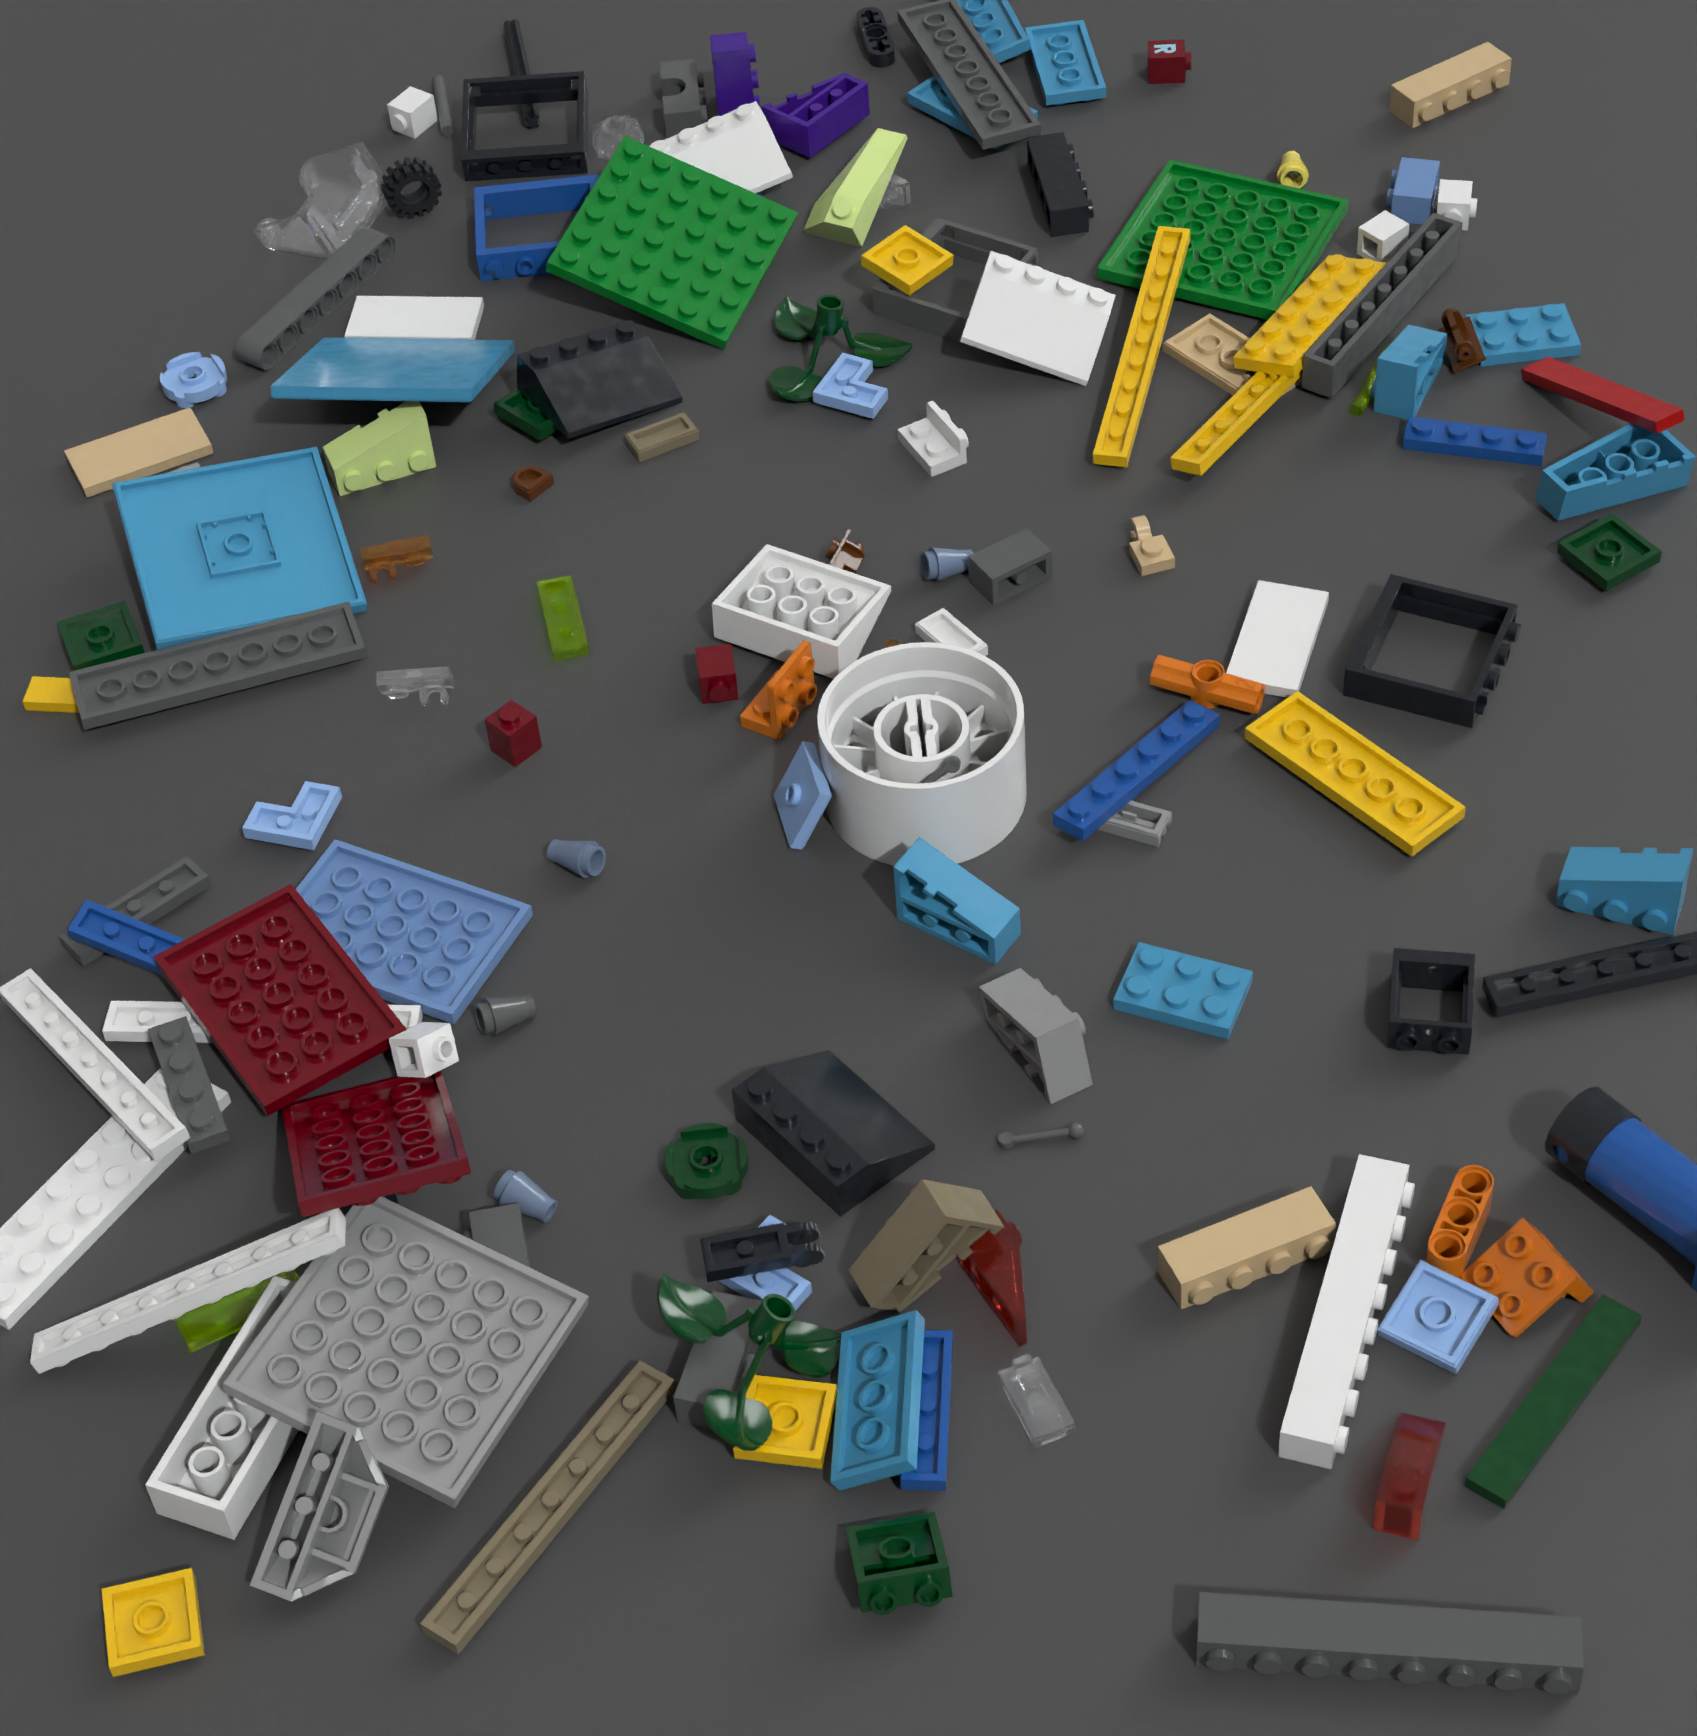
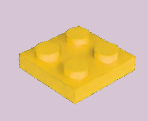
M904 225L862 254L861 266L910 296L951 267L954 255Z
M755 1375L747 1390L746 1399L757 1400L768 1408L772 1418L771 1434L767 1441L754 1451L741 1450L738 1446H734V1458L822 1469L836 1405L837 1384Z
M192 1568L101 1589L108 1663L113 1677L205 1655L196 1577Z

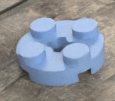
M190 352L171 359L166 364L167 370L164 374L160 373V382L166 397L176 401L177 406L180 408H189L196 403L224 395L227 391V373L223 361L218 356L210 354L211 358L202 357L201 352Z

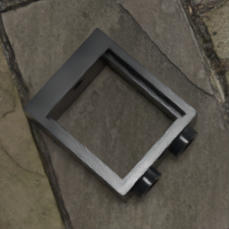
M1394 948L1387 1048L1406 1051L1443 1052L1446 1054L1470 1053L1473 1028L1475 954ZM1401 987L1462 992L1460 1023L1400 1018Z

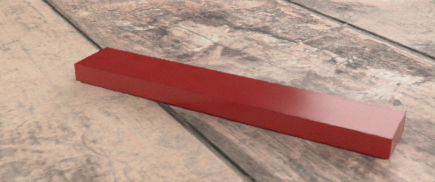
M1548 356L1521 369L1522 380L1656 434L1685 420L1684 409Z

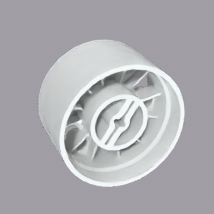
M931 642L907 643L887 647L861 657L843 669L828 685L821 698L817 714L821 764L832 794L826 806V811L835 831L848 845L871 859L895 865L920 837L958 864L992 849L1013 830L1023 813L1027 795L1024 704L1016 683L997 663L975 651L951 644ZM949 756H956L960 759V769L956 773L948 772L932 783H920L942 768Z

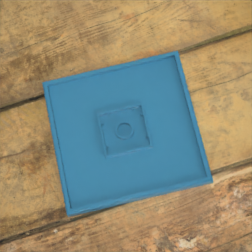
M324 337L270 386L271 398L472 402L515 352L514 340Z
M317 447L112 483L113 493L157 650L348 601L353 614L367 611V602Z

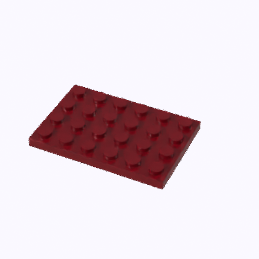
M292 884L153 956L157 968L267 1116L390 1049L389 1038L406 1031V1027Z
M442 1070L427 1078L395 1076L299 1100L282 1108L296 1194L302 1217L316 1216L328 1210L352 1204L356 1206L369 1205L377 1201L379 1197L394 1193L408 1195L418 1191L422 1186L437 1182L439 1184H451L460 1180L462 1176L471 1174L467 1154Z

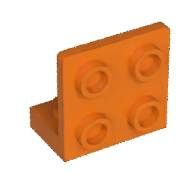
M804 640L801 642L784 665L773 674L740 715L741 727L779 740L788 728H792L795 725L799 714L807 705L814 701L817 694L813 670L815 660L812 658L810 642Z
M1523 1217L1461 1274L1463 1281L1498 1297L1499 1305L1493 1316L1514 1338L1522 1334L1561 1297L1564 1298L1570 1294L1583 1303L1594 1293V1290L1545 1235Z

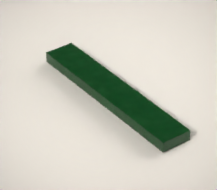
M1603 1294L1466 1476L1465 1487L1505 1509L1639 1327L1642 1315Z

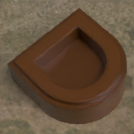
M525 466L513 474L512 483L515 493L531 502L554 485V479L552 474L539 467Z

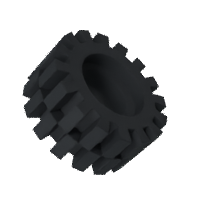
M405 157L403 164H400L399 160L395 161L396 168L393 169L389 166L386 169L388 175L383 174V183L381 184L382 193L394 213L397 212L403 218L405 214H407L408 218H414V213H417L419 217L424 216L423 210L425 209L431 212L433 210L431 204L437 205L439 203L437 196L442 195L441 183L432 166L426 160L421 162L419 157H414L413 162H411L409 157ZM415 181L422 182L419 189L415 192L401 194L402 189L407 184Z

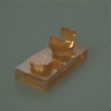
M429 534L360 548L364 570L369 569L370 578L374 584L378 583L377 572L382 568L388 569L391 579L395 580L397 572L394 564L418 566L426 563L427 559L433 558Z

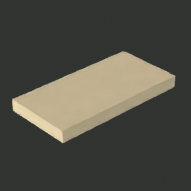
M1210 313L1162 343L1163 352L1231 395H1234L1257 373L1255 371L1236 369L1234 366L1233 356L1250 338ZM1302 376L1285 393L1301 384Z
M191 407L64 450L66 459L86 498L113 489L112 483L148 477L214 453L212 444Z

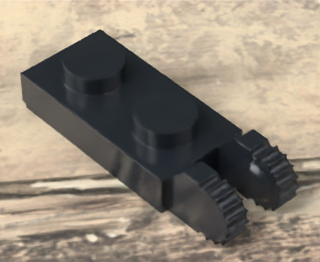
M811 1221L789 1225L780 1223L703 1237L700 1239L707 1282L792 1267V1265L803 1268L822 1262L825 1259L824 1248L819 1243L816 1244L814 1242L821 1235L818 1224Z

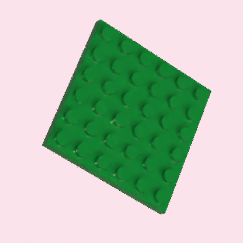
M624 136L549 258L546 271L724 350L795 224L798 212Z
M1170 159L1097 267V279L1140 289L1158 226L1190 229L1191 239L1174 298L1268 320L1308 278L1347 214L1349 200Z

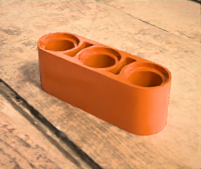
M1468 1165L1457 1172L1429 1237L1426 1263L1461 1279V1274L1469 1264L1490 1213L1494 1178L1488 1169L1478 1165Z

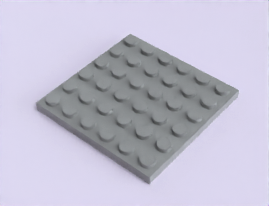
M379 1197L374 1203L365 1206L353 1204L345 1215V1246L337 1249L330 1255H322L313 1259L224 1381V1393L306 1434L310 1430L317 1411L359 1426L383 1473L456 1508L586 1310L589 1296L384 1197Z

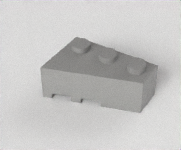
M1021 968L979 986L986 1020L1011 1053L1017 1050L1021 1052L1029 1063L1024 1066L1031 1079L1036 1076L1040 1077L1045 1087L1044 1097L1050 1105L1093 1085L1082 1036L1086 1033L1082 1018L1077 1012L1072 1013L1063 1005L1057 995L1053 996L1044 989L1039 979H1033Z

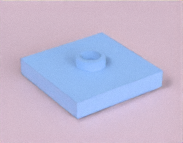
M804 741L799 746L773 795L789 846L793 849H803L832 797L814 743Z
M1420 1260L1378 1327V1336L1457 1374L1498 1307L1499 1300L1498 1297Z

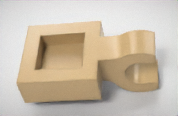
M1145 515L1131 518V523L1135 530L1131 531L1133 542L1129 543V554L1141 577L1175 568V557L1163 534L1152 536L1150 525Z

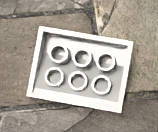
M756 101L750 104H743L734 111L722 116L712 117L708 122L693 128H686L677 135L665 140L655 141L650 145V147L753 193H758L793 178L766 117Z
M990 251L960 342L1086 386L1105 332L1115 295L1103 289L1080 283L1072 278L1044 270L1041 267L1021 262L1010 256Z
M766 544L712 603L714 637L784 662L788 660L803 640L810 642L812 658L815 660L814 672L834 679L843 669L857 660L891 592V585Z

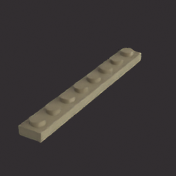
M639 1360L421 1621L420 1626L425 1635L456 1654H460L676 1391L675 1379Z

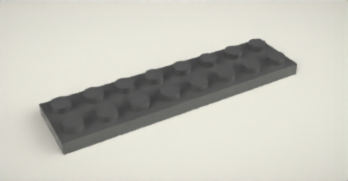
M938 0L897 11L898 22L982 150L997 148L1003 144L1027 140V137L1041 135L1040 122L956 0Z
M348 601L71 671L69 676L83 728L87 730L367 658V654Z

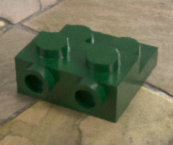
M935 1512L845 1527L861 1613L873 1611L879 1615H886L893 1612L898 1606L919 1603L925 1607H932L939 1604L943 1598L953 1597L949 1565Z

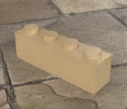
M1485 42L1392 84L1389 111L1411 128H1415L1509 85L1512 58L1491 43Z
M1312 1186L1159 1245L1158 1273L1181 1310L1194 1304H1205L1214 1296L1232 1289L1245 1288L1252 1281L1270 1274L1283 1273L1291 1266L1310 1258L1317 1259L1324 1256L1333 1248L1336 1222Z

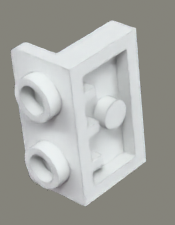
M934 401L926 403L927 418L899 428L897 432L900 443L930 477H933L967 463L966 448L969 446V441L964 430L958 429L951 421L947 411L941 410Z

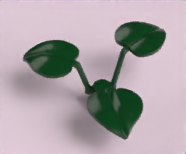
M786 296L776 311V331L783 337L791 340H802L807 336L812 338L816 336L807 370L804 371L795 366L779 367L771 373L769 386L775 394L788 400H813V391L823 379L812 374L822 336H833L838 333L841 327L843 328L848 346L855 348L853 355L872 360L875 367L894 364L911 350L912 343L872 332L858 333L853 339L848 326L849 318L843 317L844 301L838 296H821L817 301V311L802 306Z
M666 1274L660 1279L657 1303L661 1317L672 1332L687 1341L703 1344L709 1340L712 1333L722 1337L749 1321V1337L759 1347L742 1381L738 1394L736 1395L725 1389L714 1390L707 1395L702 1407L703 1416L708 1426L720 1438L732 1446H738L741 1450L754 1451L760 1448L771 1434L772 1418L768 1408L757 1400L746 1399L747 1390L767 1348L771 1344H775L776 1350L783 1351L784 1361L789 1367L798 1373L813 1378H821L830 1374L839 1360L841 1333L818 1325L793 1320L795 1309L792 1303L781 1295H766L757 1310L749 1306L744 1314L725 1325L727 1320L726 1311L723 1304L715 1296L696 1286L678 1282Z

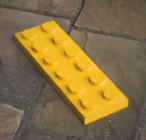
M1340 254L1328 255L1233 356L1235 368L1294 378L1303 369V355L1387 263L1373 261L1369 258H1348Z
M1296 691L1245 727L1246 740L1411 857L1465 818L1466 807L1299 691Z

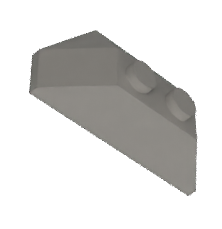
M318 1411L316 1412L249 1586L293 1602L357 1573L389 1489V1485L359 1426Z

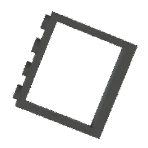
M939 217L921 234L953 255L985 265L990 251L1039 267L1038 248ZM882 278L872 287L874 315L965 344L960 342L968 318L967 314L908 296Z

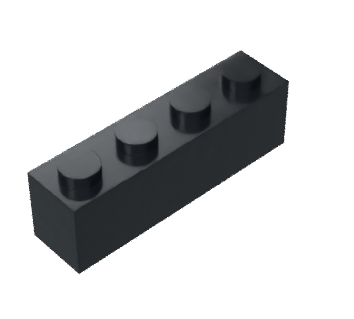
M1064 132L1027 137V164L1051 237L1089 232V218L1094 217L1093 203L1091 199H1087L1085 180L1081 181L1079 162H1075L1073 144H1067Z

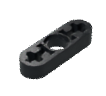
M875 7L859 10L856 14L857 30L870 65L878 68L892 65L895 62V46L882 11Z

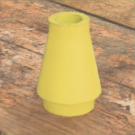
M1288 151L1282 156V162L1277 172V181L1281 185L1302 188L1308 180V170L1297 152Z

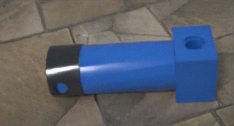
M1598 1086L1584 1090L1565 1106L1554 1121L1545 1141V1151L1582 1181L1594 1186L1695 1265L1691 1288L1697 1292V1164L1645 1126L1640 1118Z

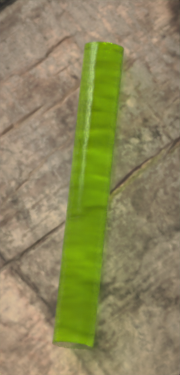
M1386 345V346L1383 348L1381 354L1386 350V348H1387L1389 345ZM1377 361L1350 407V412L1354 416H1361L1372 398L1370 391L1373 380L1376 377Z

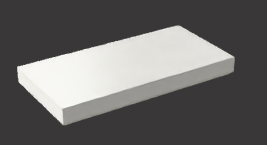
M357 296L344 337L475 340L484 309L483 297Z
M1258 580L1226 673L1266 684L1265 694L1288 698L1296 691H1300L1329 601V592Z

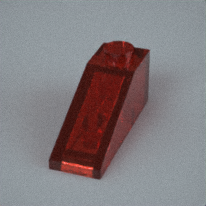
M995 1210L1004 1228L995 1235L987 1231L970 1245L973 1251L970 1256L964 1261L958 1256L956 1259L1018 1346L1021 1347L1027 1344L1026 1311L1020 1245L1023 1242L1016 1225L1013 1222L1007 1223L1000 1212Z
M1401 1412L1376 1499L1373 1530L1419 1540L1445 1431V1422Z

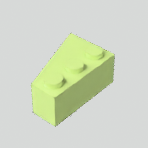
M405 401L391 411H388L386 408L377 413L379 418L363 428L358 425L323 446L328 472L339 496L436 467L427 417L419 401Z

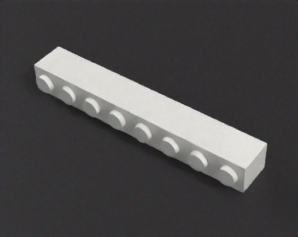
M1362 1154L1358 1156L1280 1430L1278 1457L1332 1469L1336 1453L1344 1454L1349 1427L1343 1426L1346 1416L1354 1417L1359 1391L1353 1390L1356 1380L1364 1381L1369 1355L1363 1354L1365 1344L1373 1345L1375 1341L1378 1319L1373 1318L1374 1310H1383L1388 1285L1382 1284L1384 1274L1390 1276L1393 1274L1397 1250L1391 1249L1393 1240L1398 1242L1402 1240L1406 1217L1400 1216L1402 1207L1410 1209L1414 1195L1415 1184L1408 1182L1410 1166L1408 1164Z

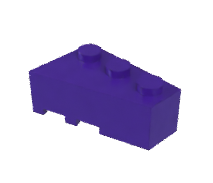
M747 32L710 35L718 116L734 111L743 104H750L755 101L761 109L759 95H753V89L759 88L757 69L751 70L750 64L756 62L754 43L748 44Z
M843 73L812 85L811 92L798 97L796 93H792L786 96V102L773 107L771 103H767L761 106V110L778 144L811 158L870 114L867 82Z

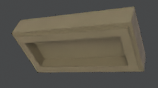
M683 412L624 435L626 446L640 463L700 440V434L694 423Z

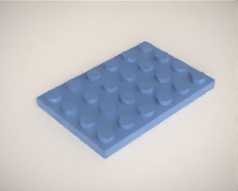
M334 839L296 888V891L383 1000L397 1005H421L423 1014L454 1025L533 916L532 908L529 904Z

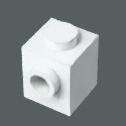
M410 86L387 104L392 130L414 139L438 121L434 96Z
M1440 179L1437 214L1463 222L1462 230L1468 231L1469 218H1476L1478 198H1471L1473 181Z
M1386 210L1358 227L1357 254L1373 261L1388 263L1408 241L1410 224Z
M421 1022L389 1038L398 1077L427 1078L459 1061L450 1023Z

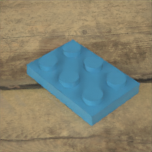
M1564 303L1466 315V317L1470 316L1486 358L1485 361L1479 363L1480 367L1535 361L1547 356L1561 358L1580 355L1581 343Z
M1139 942L1113 998V1010L1229 1040L1253 982V971Z

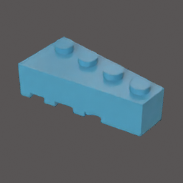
M1630 423L1543 469L1535 500L1557 521L1685 487L1688 484L1696 456L1667 430L1656 434Z

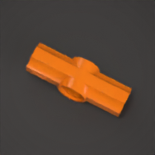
M1158 655L1150 675V685L1188 695L1192 701L1208 709L1224 705L1252 714H1258L1266 690V684L1225 673L1224 667L1214 660H1201L1196 664H1191Z

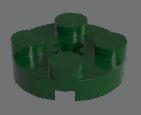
M702 1123L683 1130L681 1138L676 1140L673 1146L672 1141L670 1142L664 1156L666 1173L670 1183L676 1188V1192L681 1198L712 1199L723 1195L735 1194L741 1189L742 1180L748 1171L749 1161L746 1144L738 1134L737 1138L734 1134L728 1132L726 1126L721 1124ZM705 1156H711V1160L714 1161L711 1165H699Z

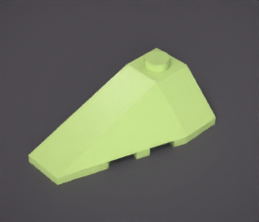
M877 128L815 202L804 232L862 247L907 141V135Z

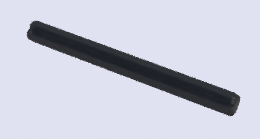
M516 19L512 21L506 20L503 25L514 76L531 75L519 21ZM537 103L520 104L525 126L529 129L533 126L538 127L541 121Z

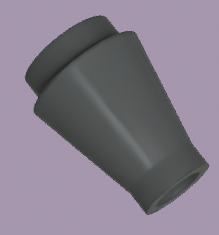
M530 994L515 997L483 998L482 1003L475 1004L474 1014L481 1034L486 1035L490 1033L492 1036H496L527 1019L536 1017V1007Z

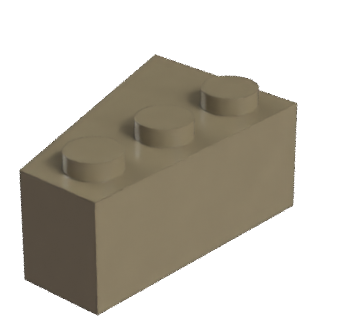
M922 1179L911 1189L909 1196L896 1212L886 1220L885 1225L870 1244L861 1251L860 1256L849 1268V1272L871 1308L901 1312L942 1279L939 1274L942 1268L957 1256L964 1261L973 1253L970 1245L987 1231L995 1235L1004 1228V1225L981 1190Z

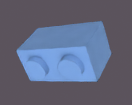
M1401 158L1399 170L1393 169L1391 188H1388L1386 208H1391V214L1407 223L1421 225L1432 215L1438 188L1440 161Z

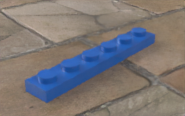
M1192 700L1186 702L1053 813V826L1084 841L1220 726V714Z

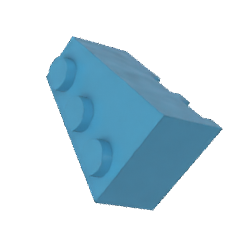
M1408 325L1377 358L1376 377L1373 380L1370 396L1375 398L1374 412L1406 420L1409 417L1416 416L1445 361L1447 333Z
M919 837L893 866L898 920L995 965L1021 935L1019 907Z
M1571 847L1559 879L1555 906L1673 935L1684 903L1694 848H1681L1679 854L1658 853L1657 848H1644L1642 853H1620L1619 847Z

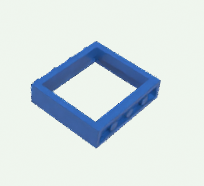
M598 174L475 187L476 258L480 281L552 274L546 271V265L560 241L487 249L486 220L579 210L586 196L589 195L597 182Z

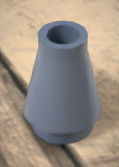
M930 547L928 551L922 552L920 555L922 576L925 580L932 579L933 582H938L969 571L968 556L973 554L971 549L958 550Z
M554 839L550 842L547 849V857L550 861L562 865L583 878L599 875L606 861L605 850L595 841H562Z
M512 1170L506 1171L498 1181L493 1193V1198L499 1201V1206L519 1202L521 1214L539 1219L544 1223H547L552 1218L558 1206V1201L546 1194L522 1171L517 1173Z

